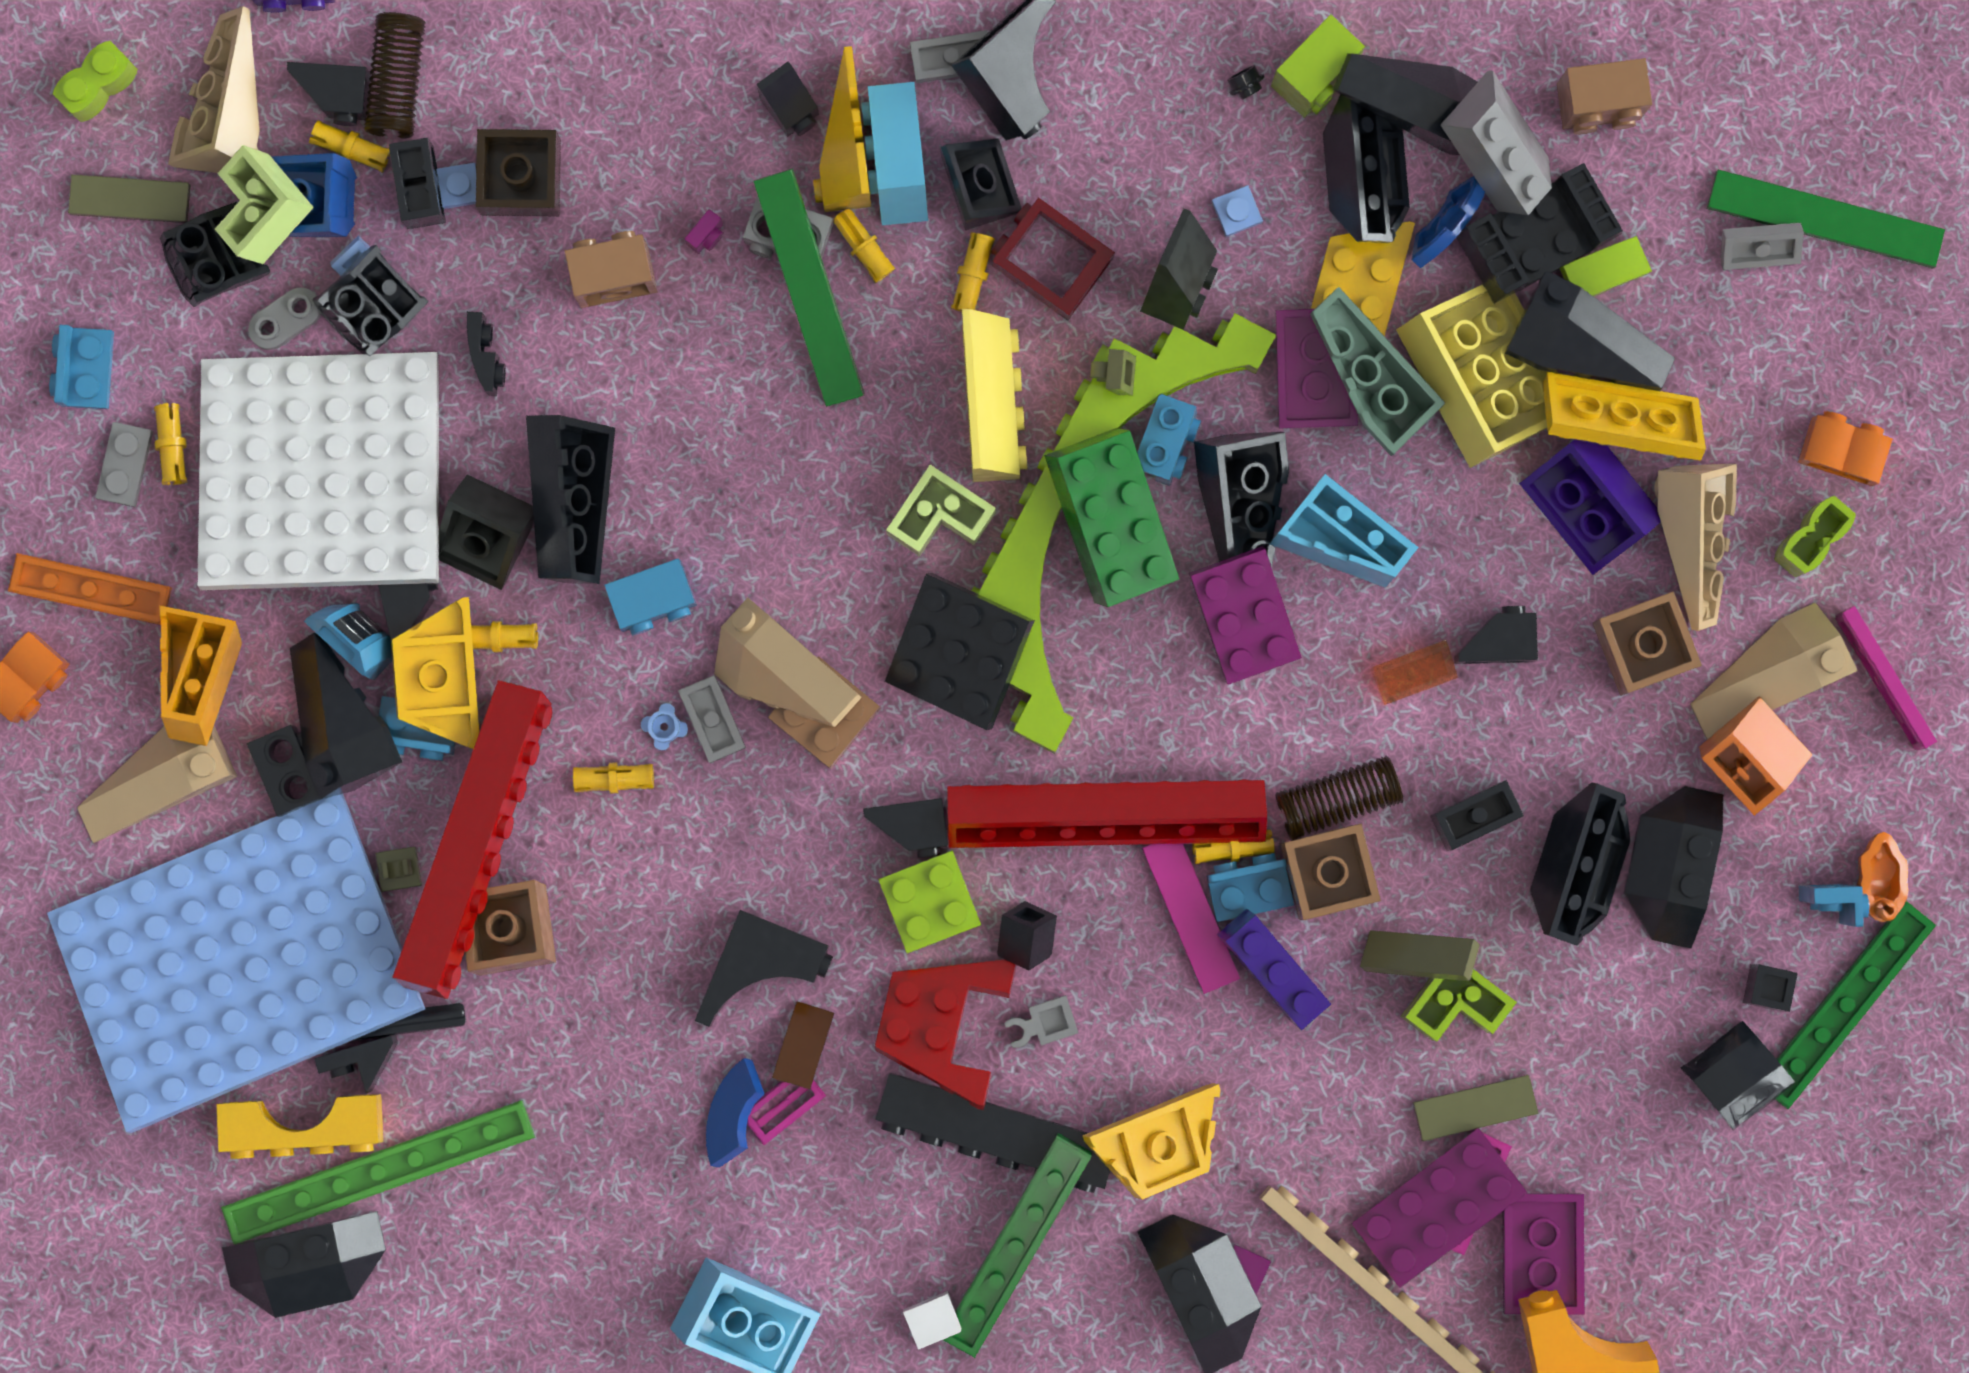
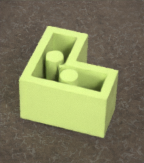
M242 145L218 172V175L240 201L215 230L236 256L264 264L314 207L273 158L262 151Z
M929 465L886 529L889 537L918 556L922 554L941 524L972 545H975L996 514V508L932 465Z

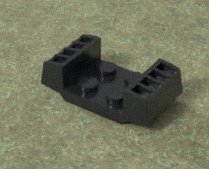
M1585 163L1563 173L1553 182L1550 191L1529 215L1498 212L1492 215L1490 213L1465 227L1456 237L1494 304L1539 281L1546 270L1554 273L1562 266L1583 257L1622 234L1623 230Z

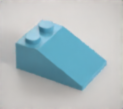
M705 1258L670 1329L685 1345L751 1372L791 1373L821 1314L740 1271Z

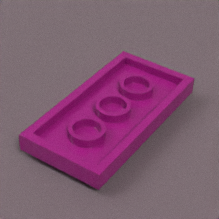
M1478 1128L1351 1224L1398 1287L1401 1288L1528 1192Z

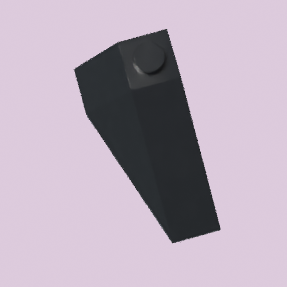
M1347 53L1334 91L1442 152L1450 155H1460L1441 127V124L1478 81L1450 66Z
M1547 270L1534 289L1505 354L1541 371L1554 372L1555 369L1575 372L1577 377L1588 379L1590 376L1611 379L1617 384L1661 391L1675 360L1672 355L1582 287Z
M1285 432L1228 434L1194 441L1198 483L1219 562L1263 546L1266 549L1272 567L1275 546L1270 545L1273 540L1276 520L1281 519L1282 507H1279L1282 486L1287 484L1289 475Z
M312 633L290 648L304 760L319 799L355 791L402 763L387 724L381 716L374 717L364 703L367 697L360 688L354 689L344 676L345 667L327 642L317 633Z

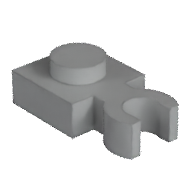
M1066 995L1028 1007L1032 1019L1024 1020L1014 1017L1004 1023L1006 1028L1019 1025L1024 1031V1035L1020 1040L1011 1042L1013 1048L1023 1047L1035 1035H1038L1040 1044L1044 1045L1078 1034Z

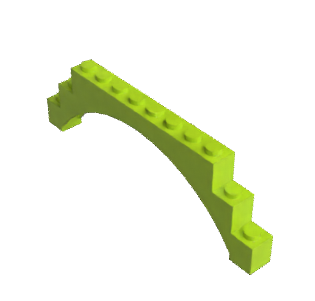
M1234 313L1230 322L1222 319L1212 340L1218 343L1217 347L1175 326L1170 335L1165 332L1161 333L1152 353L1158 355L1156 360L1115 338L1110 347L1102 344L1094 361L1108 362L1109 349L1125 350L1136 356L1133 396L1117 395L1106 389V382H1099L1097 378H1093L1090 382L1084 378L1074 397V400L1080 402L1073 416L1066 413L1055 434L1061 437L1055 450L1046 449L1037 466V469L1043 471L1037 484L1028 483L1018 502L1024 506L1019 518L1010 517L1000 538L1006 540L999 554L992 551L982 569V573L988 575L981 589L974 586L971 590L1035 620L1009 685L1030 696L1028 703L1020 700L1010 721L1016 724L1013 730L1014 733L1055 754L1074 718L1064 712L1052 683L1044 653L1040 622V587L1044 559L1053 527L1062 508L1044 455L1109 430L1121 429L1129 420L1154 404L1160 394L1168 396L1186 386L1232 372L1248 370L1256 374L1276 334Z

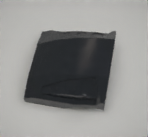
M237 202L203 213L182 225L163 232L160 237L165 261L181 294L193 307L221 293L259 280L270 273L268 265L236 256L215 230L235 207Z
M372 245L363 252L337 281L323 293L312 299L319 313L358 351L368 356H371L385 342L401 331L428 303V300L424 296H420L380 253L381 250L377 245Z
M1744 1021L1734 1026L1705 1051L1680 1067L1683 1073L1696 1084L1702 1094L1712 1103L1713 1107L1718 1110L1732 1131L1769 1105L1795 1083L1788 1072Z

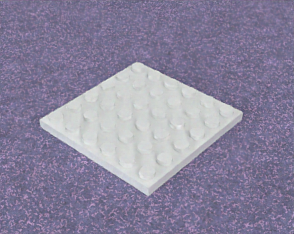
M437 352L372 354L371 356L367 354L201 359L198 587L200 590L439 583V361Z

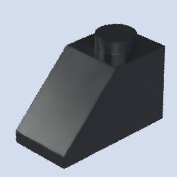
M789 61L756 84L760 101L787 137L794 132L801 136L816 125L817 121L814 118L819 115L818 106Z
M287 62V70L328 118H334V124L357 126V120L367 118L365 112L368 111L366 105L369 104L367 101L369 95L367 92L370 90L368 85L371 82L369 80L371 74L366 67Z
M438 583L378 585L391 639L422 621L434 601L432 591L439 589Z
M1526 606L1502 607V613L1492 616L1454 656V663H1529L1537 661L1536 613H1526Z
M942 798L863 809L864 817L908 851H917L918 858L941 855L940 847L948 846Z

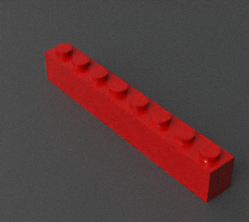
M500 680L497 681L392 976L404 988L448 1000L451 989L454 990L460 981V963L464 952L469 951L473 944L475 935L473 926L477 915L481 914L486 907L488 899L486 889L491 876L494 877L499 870L501 862L499 852L504 839H508L512 833L514 825L512 815L517 802H521L525 796L527 788L525 778L530 765L533 766L538 759L540 751L538 741L542 730L546 729L551 722L552 703L542 691Z
M1265 780L947 786L949 848L1230 843V841H1238L1239 843L1266 842L1267 805Z

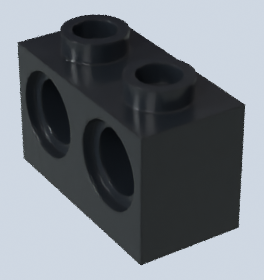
M428 137L389 144L401 222L407 229L446 223L436 170L435 150Z
M288 725L246 743L278 817L321 800L306 767L301 731L298 732L296 726ZM288 741L292 746V755L289 760L280 763L274 756V749L278 743ZM297 777H303L308 785L306 794L300 799L293 798L289 791L290 783Z

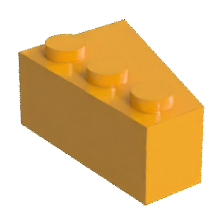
M159 605L162 668L160 672L161 718L170 739L207 746L242 646L236 621Z

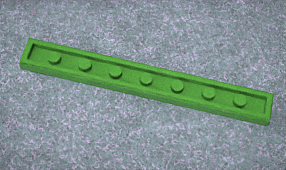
M521 1100L221 1207L233 1244L235 1245L533 1139L535 1134L524 1102Z

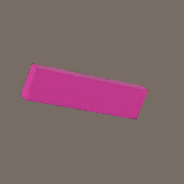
M1852 606L1835 615V620L1914 750L1926 749L1936 743V738L1856 607Z
M1151 844L1142 848L1203 994L1239 980L1240 976L1228 948L1217 935L1220 929L1184 844Z

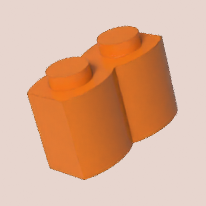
M1824 411L1823 416L1816 415L1812 417L1798 463L1869 486L1879 484L1893 440L1883 435L1884 429L1867 423H1862L1860 428L1846 423V416L1830 411Z
M28 631L0 662V713L10 722L18 723L21 719L25 722L30 720L42 705L38 702L41 696L47 690L54 692L63 684L68 676L64 671L70 663L34 632Z

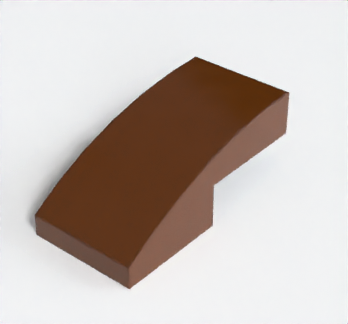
M796 1002L772 1078L811 1089L834 1012Z

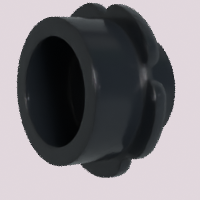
M1253 65L1233 75L1227 80L1232 88V91L1229 92L1230 95L1239 93L1241 99H1244L1262 89L1259 82L1264 79V74H1259L1257 68Z

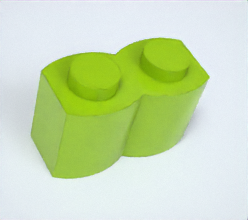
M111 40L105 41L88 53L82 63V67L66 73L58 81L52 94L80 122H85L100 113L105 107L109 96L115 95L127 88L134 80L138 69Z
M1831 496L1821 501L1805 514L1800 524V529L1787 536L1781 542L1775 553L1774 560L1795 578L1812 571L1825 559L1830 544L1841 539L1850 530L1856 513L1836 496Z

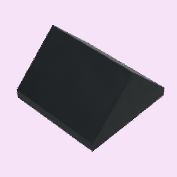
M999 139L953 143L941 147V158L965 231L1019 213L1021 204Z

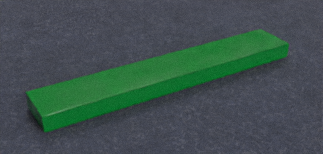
M793 168L754 180L753 182L826 407L864 396L865 392Z
M1719 169L1715 173L1706 208L1766 225L1801 223L1804 235L1932 269L1936 267L1945 229Z
M1907 901L1893 920L1886 921L1776 1058L1795 1081L1790 1088L1775 1099L1784 1108L1789 1109L1936 927V924Z
M1057 1133L955 1310L962 1328L961 1332L945 1338L943 1341L974 1358L976 1357L1091 1159L1093 1152Z

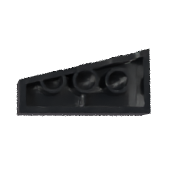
M526 415L538 578L572 584H600L615 427L562 415Z

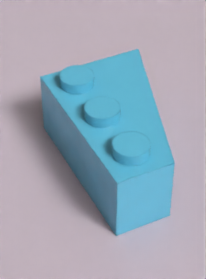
M915 82L868 86L869 102H861L863 124L864 126H872V136H865L867 160L875 159L876 170L868 171L870 194L879 195L882 225L928 221Z
M1324 474L1270 543V545L1385 588L1419 548L1326 474Z

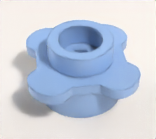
M669 703L662 704L659 707V711L655 712L651 717H644L641 721L642 730L649 732L654 739V747L658 750L668 749L670 742L677 737L686 736L688 732L687 724L678 719L675 715L674 706ZM663 723L668 725V729L665 731L661 729V724Z

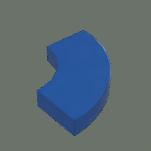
M1474 176L1450 190L1438 214L1423 229L1416 233L1411 260L1418 267L1422 268L1445 250L1462 232L1477 211L1485 191Z
M743 1058L728 1072L712 1100L706 1125V1148L710 1166L720 1168L748 1149L746 1139L748 1117L754 1104L764 1095L755 1065L751 1059Z

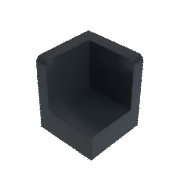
M1026 901L1004 913L1001 918L998 956L1028 971L1050 958L1053 950L1057 915Z
M1750 964L1743 1003L1780 1012H1790L1798 973L1760 964Z

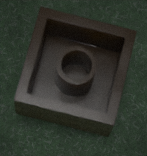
M477 129L476 209L481 216L560 217L561 139L557 131Z

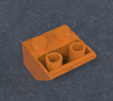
M1760 696L1699 746L1703 761L1754 816L1787 789L1812 757L1810 750Z

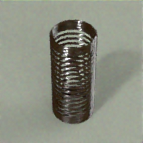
M383 12L375 16V26L377 28L374 29L376 33L373 37L375 42L373 43L374 49L372 53L374 55L371 57L373 62L370 64L373 69L369 71L372 76L369 78L371 81L368 85L370 90L367 92L369 104L366 105L368 111L365 112L367 118L364 119L366 123L363 129L369 134L380 137L386 136L383 133L387 131L383 129L400 131L397 133L401 134L397 137L401 139L411 138L414 136L415 121L412 118L416 117L413 111L417 110L414 104L418 103L415 99L418 94L415 91L419 88L415 84L420 82L416 77L421 75L417 71L421 69L418 63L422 62L419 56L422 55L420 49L423 48L421 42L424 39L421 36L425 34L426 22L422 18L410 14ZM393 29L411 30L412 32H397ZM391 36L411 37L418 40L395 39ZM388 42L410 44L416 47L395 46ZM387 49L404 50V51H410V52H415V53H414V54H413V53H410V54L395 53V52H393V51H391V50H387ZM387 56L404 57L414 60H394ZM386 63L404 64L414 67H394ZM386 70L404 71L413 74H396ZM386 77L404 78L413 81H396ZM386 84L404 85L413 88H396ZM386 91L404 92L410 95H395ZM386 98H396V99H403V100H408V101L395 102V101H390V100H388V99H386ZM386 105H396L408 108L395 109L389 108ZM385 112H396L408 115L395 116L389 115Z
M1385 755V757L1377 758L1375 762L1370 760L1369 765L1364 762L1362 767L1360 765H1356L1355 769L1350 767L1349 772L1345 769L1342 771V774L1337 771L1335 776L1330 774L1329 779L1323 776L1322 781L1319 778L1316 779L1315 783L1311 780L1309 786L1303 783L1302 788L1299 785H1296L1295 790L1290 787L1289 793L1285 789L1276 792L1277 805L1281 812L1282 809L1287 820V823L1285 822V829L1290 839L1294 840V838L1297 839L1298 836L1301 837L1305 834L1294 805L1293 795L1303 816V823L1307 833H1311V828L1301 803L1300 794L1309 812L1314 831H1318L1306 790L1314 805L1320 828L1324 830L1325 825L1314 798L1313 788L1322 806L1327 826L1331 827L1332 824L1321 796L1320 787L1328 802L1333 823L1335 825L1338 824L1326 783L1336 803V811L1340 821L1344 823L1345 818L1334 790L1333 781L1342 799L1343 810L1347 819L1351 820L1352 817L1341 789L1340 780L1350 800L1349 805L1355 818H1358V812L1348 787L1346 776L1353 788L1356 804L1362 816L1365 815V811L1354 783L1353 774L1363 794V803L1367 813L1371 814L1372 810L1361 782L1360 773L1369 790V799L1374 811H1378L1376 798L1381 809H1384L1385 803L1374 776L1373 767L1383 787V796L1387 806L1391 807V805L1395 806V804L1403 803L1402 789L1391 759ZM1366 769H1367V771H1368V773H1369V775H1370V777H1371V779H1372V781H1373V784H1374V786H1375V789H1376V798H1375L1374 792H1373V790H1372V787H1371V785H1370V782H1369V780H1368V778H1367ZM1383 774L1385 775V778H1386V781H1387V784H1388V787H1389V791H1388V789H1387V787H1386V784H1385V782H1384V779H1383V777H1382Z

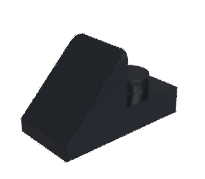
M391 1035L314 1058L318 1073L329 1071L331 1078H336L355 1072L353 1064L357 1063L366 1093L372 1092L398 1044L397 1036Z

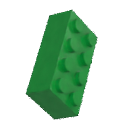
M1115 428L1044 455L1094 603L1110 607L1179 580L1130 430Z

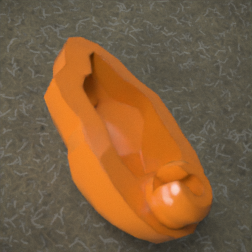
M1882 832L1870 839L1865 851L1858 857L1859 879L1856 885L1861 886L1863 894L1868 895L1869 916L1877 921L1886 922L1893 920L1898 915L1907 900L1909 891L1907 883L1908 863L1900 853L1893 837L1886 832Z

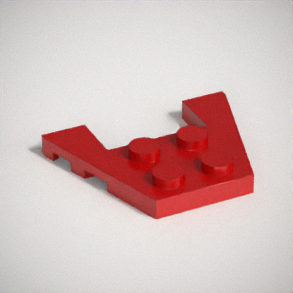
M1004 959L892 972L875 1042V1051L915 1074L923 1075L952 1095L954 1093L960 1096L973 1107L984 1110L991 1081V1072L952 1064L968 992L971 990L1010 998L1017 965Z

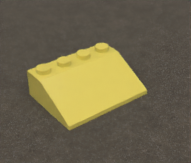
M1483 284L1418 314L1396 329L1420 376L1445 402L1439 411L1470 468L1547 429L1543 381L1547 372L1538 370L1505 354L1524 309L1515 293L1494 304Z
M962 309L973 482L1020 479V470L1027 469L1026 446H1018L1017 431L1025 430L1023 407H1015L1014 393L1022 391L1021 369L1013 368L1012 353L1019 352L1018 329H1010L1009 318L973 309Z

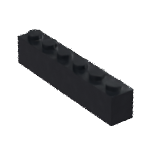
M889 1073L875 1119L883 1122L881 1129L902 1136H904L906 1129L921 1133L919 1141L942 1147L944 1141L959 1145L958 1153L980 1159L982 1152L997 1156L995 1164L1018 1170L1020 1164L1035 1168L1036 1171L1057 1133L1093 1152L1084 1142L1082 1136L1088 1132L989 1102H985L984 1110H980L970 1105L967 1100L954 1093L952 1095L940 1087ZM1094 1152L1074 1186L1076 1189L1095 1193L1096 1187L1105 1189L1110 1174L1109 1168Z

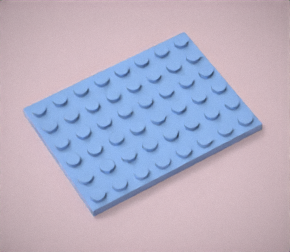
M343 794L318 800L281 817L275 816L47 912L124 1128L130 1134L425 1010L418 991L404 988L392 978L402 946Z

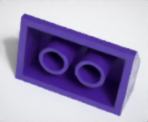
M1574 439L1519 483L1592 575L1661 523L1656 505L1607 445Z

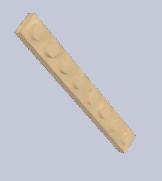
M1270 1185L1259 1196L1260 1199L1459 1373H1483L1475 1366L1480 1361L1475 1354L1463 1344L1456 1349L1445 1340L1450 1333L1434 1318H1431L1427 1323L1415 1313L1420 1307L1403 1291L1396 1297L1385 1287L1390 1281L1372 1264L1367 1270L1355 1261L1359 1253L1342 1238L1337 1244L1325 1234L1330 1227L1313 1212L1305 1217L1298 1211L1295 1206L1299 1200L1282 1185L1277 1191Z

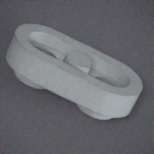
M295 288L256 313L250 320L248 331L251 340L262 349L275 350L295 338L319 320L321 314L312 301L317 295L307 288ZM301 300L306 301L307 309L303 313H295V304ZM268 322L273 323V333L267 336L263 335L262 326Z

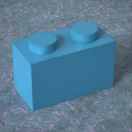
M679 558L604 585L620 630L622 632L630 630L632 636L653 629L652 622L667 617L669 622H674L691 615L689 608L697 606L684 567Z

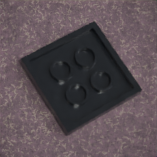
M926 573L884 682L978 727L990 730L994 726L1035 620L934 573Z

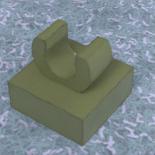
M1109 349L1108 362H1091L1090 378H1097L1099 382H1106V389L1117 395L1133 396L1136 356L1125 350Z
M415 846L376 853L381 892L422 886Z

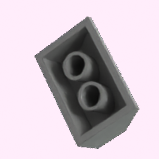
M1487 71L1445 119L1441 127L1485 191L1495 209L1500 212L1529 215L1552 188L1549 157L1494 71Z

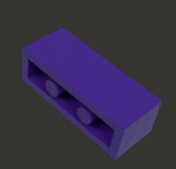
M1245 909L1217 934L1282 1012L1300 1030H1303L1331 1005L1329 1000L1260 919L1248 909Z

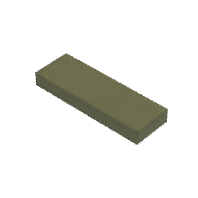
M71 174L68 213L75 216L186 223L188 222L191 185L187 182Z
M1370 930L1360 967L1366 972L1470 981L1480 944L1476 940L1469 938Z
M1529 1075L1413 1102L1422 1141L1539 1114Z

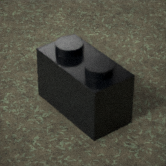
M1507 780L1430 815V818L1446 851H1451L1524 815Z

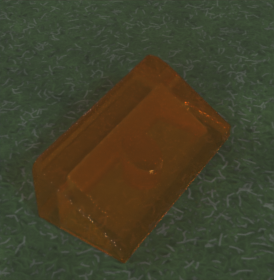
M1447 640L1370 668L1384 705L1458 678Z

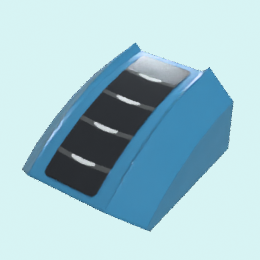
M358 603L329 605L313 613L304 621L361 675L371 680H375L392 662L390 635L367 614L361 611L360 604Z

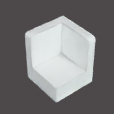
M948 1291L903 1310L918 1350L961 1332L962 1328Z

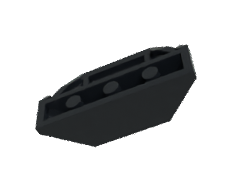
M1340 94L1323 132L1329 211L1357 242H1393L1396 237V231L1401 226L1410 208L1403 129Z
M1591 782L1553 815L1530 888L1543 934L1578 946L1582 942L1583 937L1590 933L1607 916L1631 841L1628 817L1624 808L1626 804L1625 794Z
M1684 786L1639 817L1624 895L1645 927L1648 935L1654 941L1690 949L1693 946L1707 910L1723 833L1724 794Z
M378 1211L222 1247L230 1287L277 1318L355 1299L385 1253L386 1246Z
M1173 1214L1137 1231L1204 1373H1214L1241 1360L1261 1310V1305L1227 1234Z

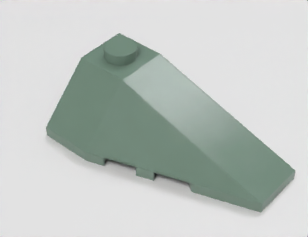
M1338 287L1310 315L1364 428L1392 456L1445 402L1341 288Z

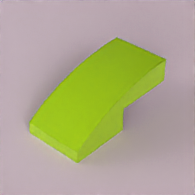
M1637 236L1601 249L1559 268L1565 280L1582 287L1593 297L1652 272Z

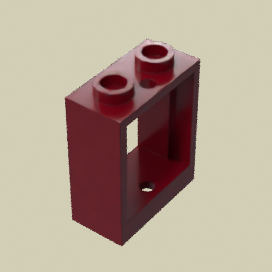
M1038 197L1032 206L1026 203L1021 208L1013 221L1018 226L1010 237L1003 234L990 253L995 256L992 260V267L1068 321L1114 259L1115 252ZM1040 215L1094 254L1063 298L1008 260Z

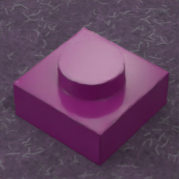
M708 209L684 238L686 245L698 255L704 248L708 251L712 250L724 234L720 230L723 226L722 219L712 210Z

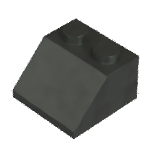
M1185 208L1182 210L1161 257L1140 310L1142 313L1184 330L1190 315L1195 318L1198 317L1206 299V296L1200 294L1202 288L1210 290L1218 268L1211 266L1217 249L1192 212Z
M467 474L447 502L439 528V561L502 590L531 531L534 522L533 505Z

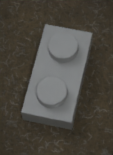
M987 30L910 42L916 84L959 77L951 65L987 34Z
M1801 223L1722 229L1720 254L1722 269L1732 270L1801 264L1804 236Z
M117 422L112 423L96 499L136 507L153 436L152 430Z
M715 675L678 690L710 764L746 748Z

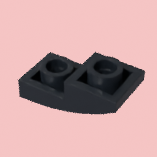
M467 311V339L475 372L485 392L489 396H497V388L505 386L506 365L505 363H499L500 357L496 352H484L485 347L492 346L493 325L486 323L487 318L483 312Z

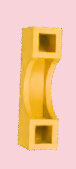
M381 1094L336 1097L329 1115L320 1124L309 1130H295L281 1125L269 1114L263 1100L216 1104L218 1152H230V1159L254 1158V1150L270 1149V1157L294 1155V1148L310 1147V1155L334 1153V1146L349 1145L350 1152L374 1151L373 1144L383 1142Z

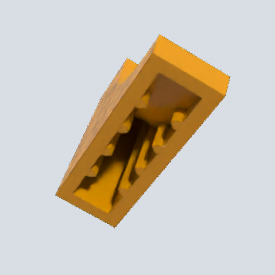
M1557 1290L1536 1291L1530 1294L1529 1297L1518 1299L1532 1373H1660L1658 1360L1648 1341L1615 1343L1599 1339L1587 1333L1568 1316L1566 1307Z

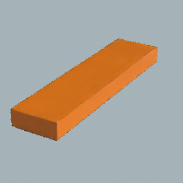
M16 553L8 592L157 625H161L159 605L168 607L172 587L19 553Z

